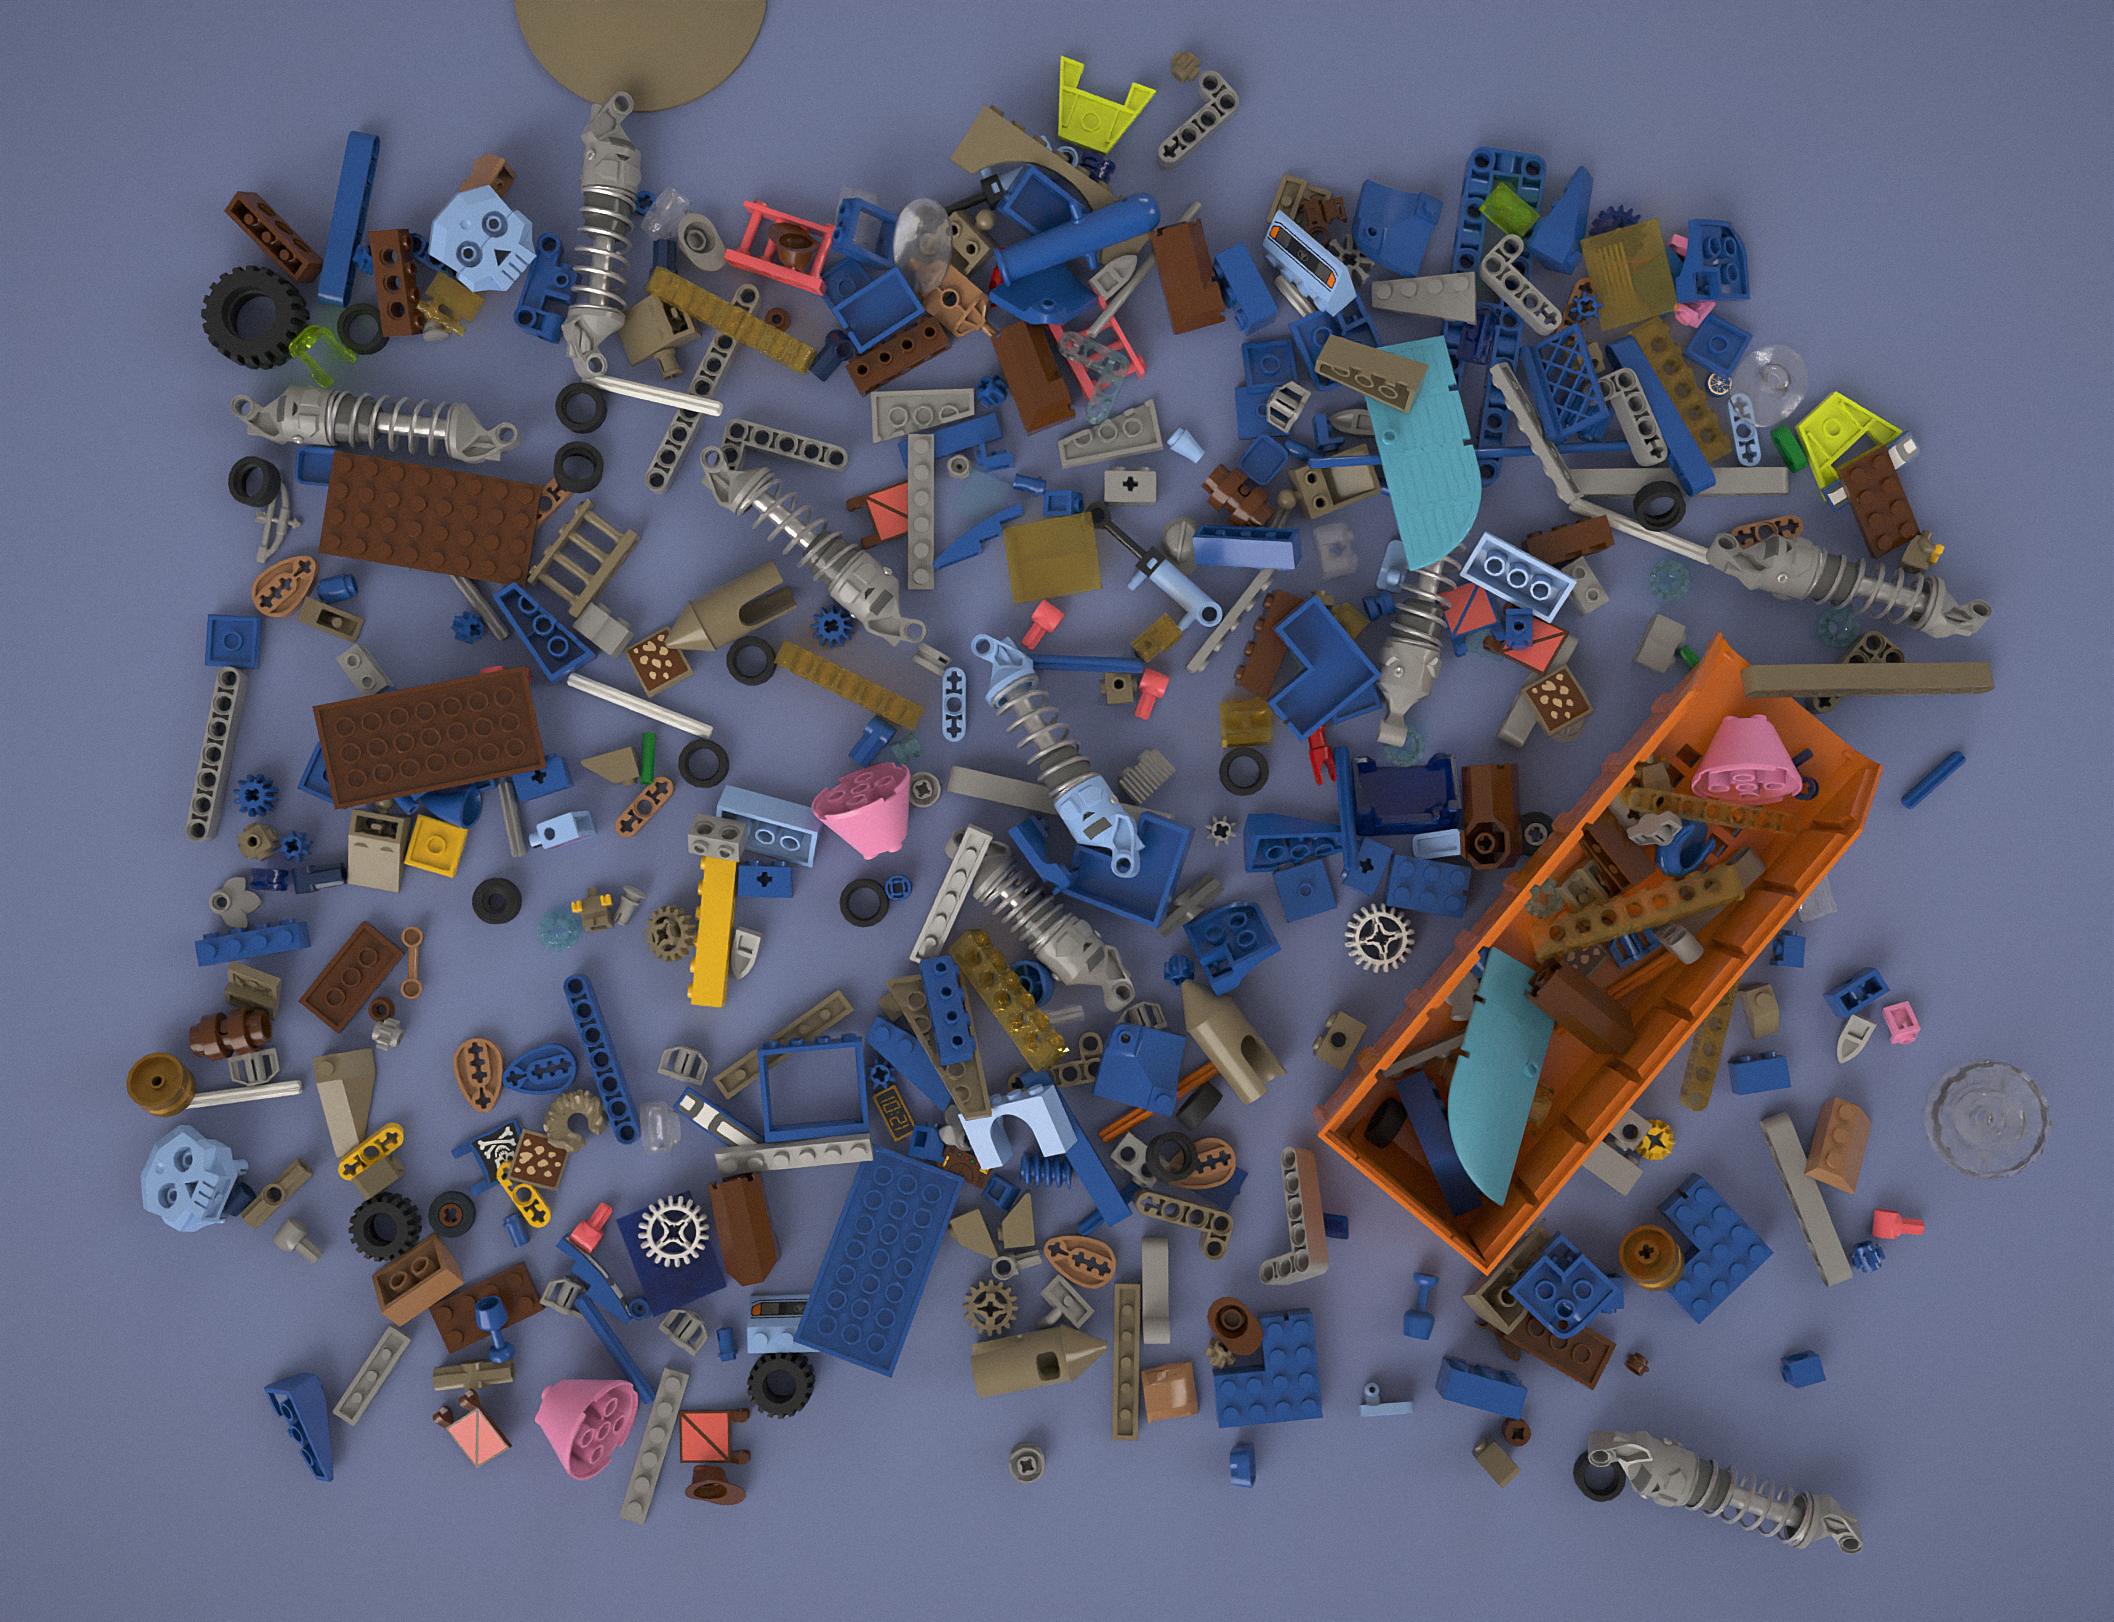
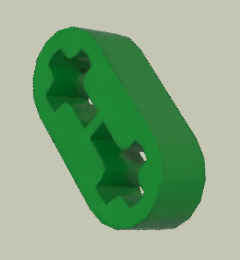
M1781 425L1770 432L1771 439L1789 470L1796 473L1807 467V459L1790 429L1786 425Z

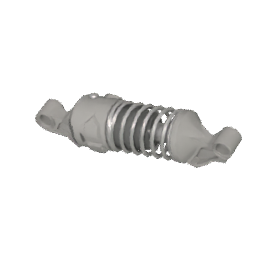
M967 829L956 830L945 844V853L949 858L954 859L959 848L956 842L961 843ZM991 840L973 879V897L979 900V902H983V906H987L999 896L1001 900L992 910V915H996L1007 904L1011 907L1001 919V923H1006L1011 919L1013 925L1010 928V932H1015L1018 929V933L1021 934L1019 940L1023 941L1026 939L1030 943L1029 949L1035 948L1034 954H1037L1036 957L1052 972L1051 975L1056 981L1059 982L1061 980L1067 986L1079 984L1102 986L1106 1007L1114 1012L1123 1010L1135 997V991L1129 979L1132 974L1122 966L1117 948L1106 945L1100 940L1101 935L1096 930H1092L1088 922L1078 919L1075 915L1073 916L1072 912L1065 913L1062 910L1063 904L1056 905L1053 902L1054 895H1049L1045 898L1043 896L1045 892L1044 886H1040L1029 894L1036 883V878H1030L1019 886L1026 877L1027 869H1021L1011 877L1018 867V862H1015L1016 859L1012 856L1009 845ZM1116 993L1119 994V995L1122 997L1123 1000H1121L1120 998H1118V996L1116 995Z

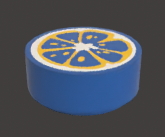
M1711 373L1705 380V390L1712 397H1722L1731 390L1732 378L1730 376L1728 380H1725Z

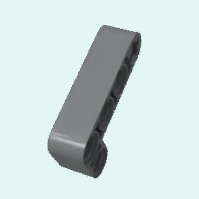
M1206 71L1199 79L1198 94L1206 105L1159 146L1157 161L1161 168L1165 170L1176 168L1236 115L1239 97L1216 71ZM1213 82L1216 88L1208 90L1203 84ZM1223 101H1229L1232 103L1233 107L1230 109H1224L1220 105V103ZM1208 117L1214 121V124L1206 126L1201 120ZM1190 134L1195 140L1187 143L1182 139V136ZM1174 151V157H1173V158H1172L1171 156L1164 157V156H1165V152H1166L1167 154H1171V153Z
M1506 235L1478 266V275L1538 334L1550 335L1561 324L1562 315L1543 294L1511 265L1523 251L1524 244L1518 235ZM1504 245H1512L1515 248V253H1507ZM1486 263L1495 264L1497 272L1488 271ZM1510 280L1514 282L1516 290L1507 289L1505 281ZM1523 299H1531L1534 302V308H1527L1524 305ZM1539 309H1541L1542 312H1540L1539 315L1536 316L1535 313H1536ZM1550 318L1552 321L1546 325L1544 320Z
M1622 368L1599 378L1598 381L1605 402L1611 401L1636 462L1642 467H1650L1665 460L1668 453L1667 446L1635 372L1630 368ZM1618 377L1622 379L1623 387L1619 384ZM1591 383L1585 386L1583 394L1587 395L1592 385ZM1591 400L1589 405L1595 406L1598 403ZM1629 401L1633 405V410H1631L1628 405ZM1639 425L1643 428V434L1639 431Z
M1141 1237L1143 1343L1170 1344L1168 1237Z

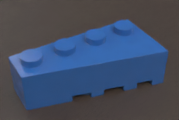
M515 582L493 595V598L553 686L570 676L572 672H576L597 658L588 647Z
M878 1015L865 1040L944 1112L952 1097L917 1036L889 1019Z

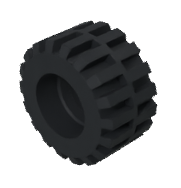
M391 1192L379 1194L361 1203L362 1205L355 1209V1215L350 1218V1223L353 1226L349 1228V1234L353 1233L354 1235L350 1241L352 1244L357 1243L358 1245L355 1250L358 1253L364 1251V1258L369 1260L374 1257L375 1262H381L382 1260H385V1262L391 1261L409 1251L419 1239L417 1234L422 1231V1226L418 1225V1222L422 1220L421 1215L416 1216L415 1213L418 1210L417 1206L411 1207L409 1203L412 1200L408 1197L402 1199V1194L396 1193L392 1195ZM378 1213H386L395 1220L397 1235L393 1241L384 1240L377 1235L374 1228V1220Z
M800 1352L764 1353L761 1358L759 1357L750 1371L747 1385H749L747 1392L748 1396H752L751 1403L753 1406L756 1404L759 1406L758 1411L760 1413L766 1411L768 1412L767 1417L773 1418L774 1415H778V1419H784L785 1415L789 1417L794 1416L797 1411L800 1412L804 1408L815 1387L814 1368L812 1364L809 1365L807 1363L809 1359L806 1356L801 1357L799 1355ZM774 1370L789 1372L796 1382L795 1391L789 1395L774 1393L767 1383L768 1374Z

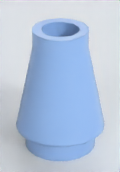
M1178 427L1166 441L1170 445L1169 449L1192 460L1194 463H1197L1205 453L1187 429L1183 430L1181 427Z

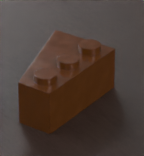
M1608 808L1601 813L1593 824L1585 823L1581 828L1584 835L1578 842L1588 861L1593 859L1599 870L1596 876L1600 882L1604 881L1611 893L1608 895L1611 903L1657 870L1650 858L1642 852L1634 841L1629 839L1628 833Z

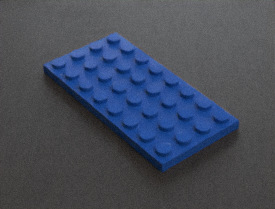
M872 1143L874 1160L860 1162L793 1341L892 1378L965 1178Z

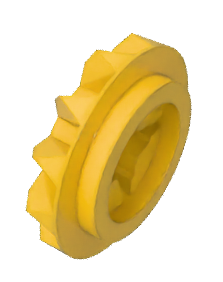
M1646 1120L1652 1125L1651 1130L1647 1134L1653 1136L1659 1134L1658 1140L1662 1146L1654 1144L1650 1147L1651 1140L1646 1135L1635 1150L1645 1159L1651 1161L1662 1160L1672 1153V1148L1675 1144L1674 1132L1667 1123L1661 1120ZM1637 1128L1634 1132L1633 1139L1636 1138L1638 1135Z

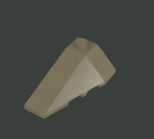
M373 1047L312 1058L316 1084L336 1158L345 1156L366 1140L369 1107L372 1104L373 1083L376 1080L377 1074Z
M1538 1224L1507 1252L1488 1276L1483 1273L1461 1296L1479 1317L1505 1334H1510L1528 1312L1507 1289L1540 1252V1248L1551 1238L1550 1234L1541 1224Z

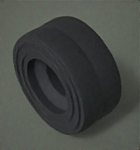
M491 878L483 881L477 886L472 897L473 910L478 918L494 925L504 924L513 920L518 915L522 905V896L518 887L513 882L504 878ZM494 894H500L504 899V904L499 909L492 907L490 899Z

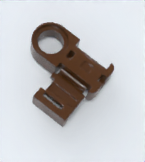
M1342 196L1323 201L1324 204H1322L1320 197L1312 198V202L1303 200L1299 203L1300 210L1304 209L1307 222L1304 231L1311 237L1317 232L1323 233L1326 238L1320 245L1325 249L1330 244L1327 222L1331 224V221L1340 218V221L1347 223ZM1338 204H1340L1339 209L1341 216L1339 215Z

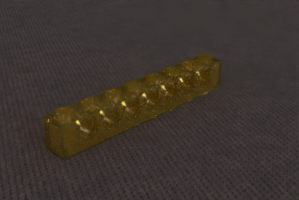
M1727 863L1713 866L1710 872L1701 874V871L1692 872L1685 876L1686 879L1678 882L1675 879H1670L1660 883V887L1652 890L1649 887L1634 891L1633 896L1626 898L1623 895L1610 898L1607 904L1598 906V903L1590 904L1583 907V911L1575 914L1572 911L1564 912L1557 916L1558 919L1547 922V919L1538 920L1532 923V927L1528 928L1538 962L1552 959L1556 954L1559 956L1743 900L1745 892L1734 864L1729 866ZM1708 882H1716L1720 889L1715 893H1711L1704 886ZM1682 890H1690L1694 897L1689 901H1684L1678 894ZM1657 898H1664L1667 900L1668 905L1663 909H1658L1653 905V901ZM1631 906H1638L1642 909V913L1637 917H1632L1627 913V910ZM1605 914H1613L1616 917V921L1611 925H1606L1601 921V918ZM1579 922H1587L1591 928L1586 933H1580L1576 930V925ZM1554 930L1564 931L1565 937L1560 941L1553 940L1550 934Z

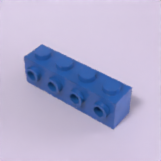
M1200 524L1192 537L1196 564H1203L1209 567L1221 565L1232 568H1276L1288 571L1291 569L1295 570L1302 558L1299 529Z
M291 918L280 920V926L271 927L270 923L254 925V930L245 932L243 927L228 930L229 935L220 936L219 932L204 934V940L194 941L199 967L232 962V960L238 961L309 948L311 944L307 922L296 923V919Z
M951 955L920 960L919 970L941 1066L972 1060L973 1051H976V1042L974 1035L969 1036L967 1028L971 1026L969 1012L964 1011L962 1002H965L963 987H958L956 978H960L958 964L952 962Z

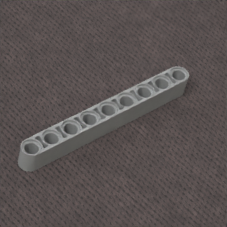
M743 284L736 291L686 394L715 400L761 308L762 297L754 285ZM746 294H755V299L753 302H743V298ZM736 316L744 317V322L740 326L732 325V320ZM725 339L733 340L732 346L728 349L720 347L721 342ZM716 361L721 363L719 371H709L711 363ZM707 384L710 386L707 394H698V388L701 385ZM678 408L644 478L646 486L652 492L663 495L671 489L707 414L698 412L696 417L687 418L688 409ZM680 430H686V438L683 441H676V433ZM675 453V461L671 464H664L666 454ZM656 476L664 477V483L660 487H653L652 482Z
M1671 468L1569 469L1584 495L1582 498H1635L1637 492L1643 486L1662 480L1672 482L1678 486L1683 497H1690L1683 490ZM1711 468L1715 475L1716 484L1692 497L1788 495L1789 468Z
M951 766L946 791L1060 816L1053 806L1055 798H1048L1050 790L1047 786ZM1120 803L1123 810L1135 818L1136 825L1141 813L1145 811H1151L1173 820L1175 818V815Z

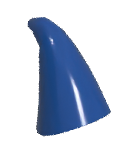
M473 786L449 794H435L429 791L421 797L422 804L432 814L463 829H469L474 826L482 810L481 794Z

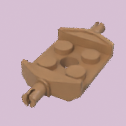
M914 257L909 260L910 262L906 266L913 270L918 278L914 290L925 310L932 316H935L957 338H961L976 330H982L989 337L999 334L1000 331L995 329L987 320L991 305L989 295H986L950 263V260H941L928 268L921 265ZM949 291L954 292L957 296V302L954 306H948L945 302V295Z

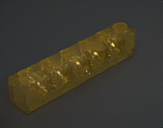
M1657 316L1632 329L1628 334H1631L1636 339L1707 463L1710 464L1732 452L1730 438L1726 433H1722L1718 425V416L1713 410L1709 409L1706 403V394L1701 388L1697 387L1694 381V372L1690 366L1685 365L1682 359L1681 348L1677 343H1673L1669 335L1670 329L1664 320L1661 321L1660 317ZM1651 343H1659L1661 352L1654 351ZM1664 364L1672 366L1674 370L1673 375H1669L1664 371ZM1677 386L1685 390V397H1680L1676 393ZM1689 409H1694L1697 412V420L1689 417ZM1701 431L1709 434V443L1701 439Z
M784 640L773 662L913 732L916 731L926 711L924 707L787 640Z
M982 929L967 930L948 949L949 953L1035 1073L1051 1069L1069 1052L1063 1037L1056 1033L1050 1025L1047 1015L1040 1011L1035 1004L1034 997L1021 985L1018 975L1011 971L1005 962L1004 956L990 942L989 935L982 931ZM1038 1035L1040 1036L1041 1043L1038 1041Z

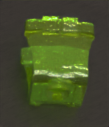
M312 324L305 328L291 342L289 352L294 358L298 357L312 372L310 377L319 386L327 388L335 381L306 351L321 338L331 351L344 362L353 364L358 359V356L351 349L343 347L334 338L335 335L330 329Z

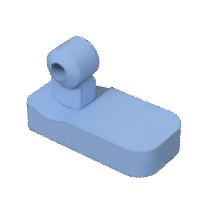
M1393 540L1387 545L1375 583L1376 588L1384 591L1387 589L1392 594H1398L1402 589L1399 584L1404 582L1408 570L1404 567L1407 564L1402 541Z
M1450 829L1414 836L1412 840L1414 856L1428 860L1461 855L1459 834L1462 830Z
M1368 1383L1364 1387L1366 1405L1359 1406L1360 1417L1414 1413L1412 1402L1380 1404L1378 1385ZM1369 1388H1373L1374 1392L1371 1393Z

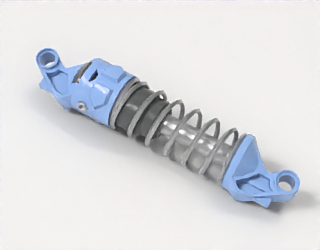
M985 634L977 635L971 643L972 652L993 664L991 682L985 699L991 708H999L996 711V716H1003L1014 710L1019 717L1009 724L1006 732L1011 733L1022 726L1026 728L1029 735L1017 743L1018 749L1025 748L1035 742L1040 751L1028 759L1027 765H1033L1040 761L1039 769L1042 773L1038 776L1037 780L1040 782L1044 781L1049 788L1048 798H1055L1053 806L1066 824L1070 834L1078 844L1110 848L1113 852L1111 868L1117 876L1124 878L1136 876L1140 870L1139 851L1145 846L1137 835L1135 818L1123 810L1118 798L1113 794L1101 774L1092 771L1090 768V757L1078 754L1081 745L1080 741L1073 739L1065 740L1070 726L1065 723H1055L1059 716V709L1051 706L1045 707L1049 698L1048 692L1035 690L1039 678L1033 670V660L1025 653L1019 651L1009 636L1000 642ZM989 641L990 649L983 654L981 647L985 642ZM1043 694L1045 698L1040 706L1036 708L1030 697ZM1053 710L1055 715L1047 724L1040 713ZM1064 727V734L1057 740L1051 730ZM1075 743L1076 748H1074V746L1067 744ZM1124 859H1128L1131 863L1130 870L1126 873H1123L1121 870V862Z

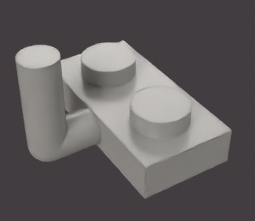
M1059 1273L1039 1292L1054 1309L1047 1316L1037 1321V1327L1044 1329L1053 1325L1062 1317L1071 1328L1077 1330L1092 1315L1094 1310Z

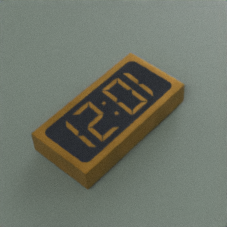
M896 1084L872 1095L895 1142L913 1133L914 1124L916 1125Z

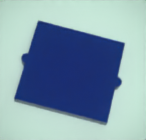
M1208 1155L1207 1161L1202 1162L1200 1167H1196L1198 1173H1201L1206 1165L1213 1169L1218 1161H1221L1223 1165H1226L1228 1162L1221 1157L1213 1158L1212 1155ZM1235 1167L1233 1175L1224 1184L1207 1189L1190 1190L1228 1211L1236 1194H1240L1239 1189L1248 1173Z

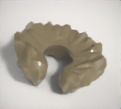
M577 1089V1092L573 1090L569 1093L563 1092L561 1096H558L555 1101L551 1102L548 1113L544 1115L545 1122L543 1123V1128L548 1135V1143L556 1148L565 1149L567 1152L577 1153L582 1147H586V1139L568 1128L567 1122L572 1114H584L588 1119L590 1131L596 1135L604 1132L608 1123L603 1100L593 1095L590 1091L585 1090L583 1092L581 1089Z

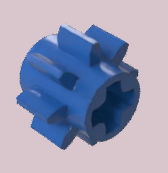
M370 242L365 247L359 244L352 260L356 262L358 270L372 275L374 268Z
M1583 291L1582 299L1573 298L1572 301L1577 305L1570 309V313L1576 312L1577 318L1575 322L1585 319L1586 324L1589 325L1592 316L1597 319L1600 317L1596 310L1601 308L1603 303L1596 302L1597 294L1589 297L1586 291ZM1588 302L1591 304L1590 310L1592 312L1587 311L1584 314L1581 311L1583 307L1580 304L1585 305Z
M997 374L993 378L984 376L977 384L976 389L978 393L976 397L987 408L991 404L999 406L1007 398V391L1005 389L1008 388V385Z
M464 611L463 616L454 617L455 620L451 629L456 633L455 639L473 644V639L482 638L481 635L485 626L480 622L482 618L480 615Z
M289 831L290 837L280 838L283 844L282 848L278 850L287 854L285 860L291 861L295 856L297 862H303V855H312L309 849L310 845L314 842L308 841L305 838L306 832H300L297 837L295 831ZM294 842H297L296 845L299 847L298 851H295L296 847L293 846Z
M1174 955L1169 959V962H1164V979H1170V983L1173 986L1181 987V983L1184 980H1194V961L1188 962L1186 956Z
M875 1058L874 1067L866 1066V1069L871 1071V1075L865 1079H872L875 1082L873 1085L874 1089L878 1084H883V1087L887 1089L888 1080L896 1081V1078L891 1075L896 1068L894 1066L890 1067L887 1059L884 1063H880L879 1059ZM878 1067L888 1072L884 1076V1080L880 1076H875Z
M1871 1240L1862 1241L1853 1246L1855 1253L1849 1254L1853 1266H1856L1857 1269L1861 1268L1865 1273L1881 1268L1880 1260L1885 1259L1881 1246L1879 1247L1878 1244L1873 1245Z

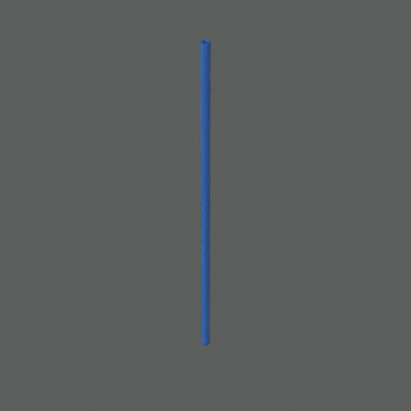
M1627 440L1555 444L1560 454L1631 450ZM1530 445L1474 449L1477 459L1535 456ZM1380 454L1309 458L1308 460L1310 469L1382 464Z

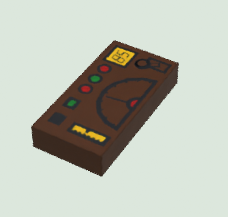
M947 1145L942 1154V1157H945L944 1162L938 1161L936 1165L945 1171L964 1177L965 1181L980 1189H983L993 1169L982 1170L975 1155L958 1149L956 1145Z

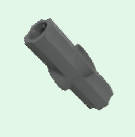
M1210 872L1191 889H1186L1171 902L1164 924L1157 928V930L1164 938L1168 937L1183 923L1189 922L1204 910L1206 904L1215 899L1225 889Z

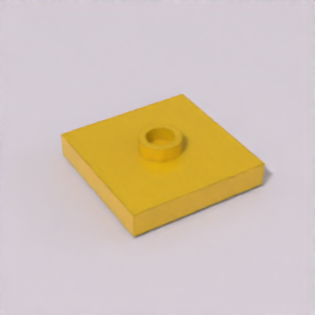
M418 814L404 864L455 878L469 829H463L446 821Z

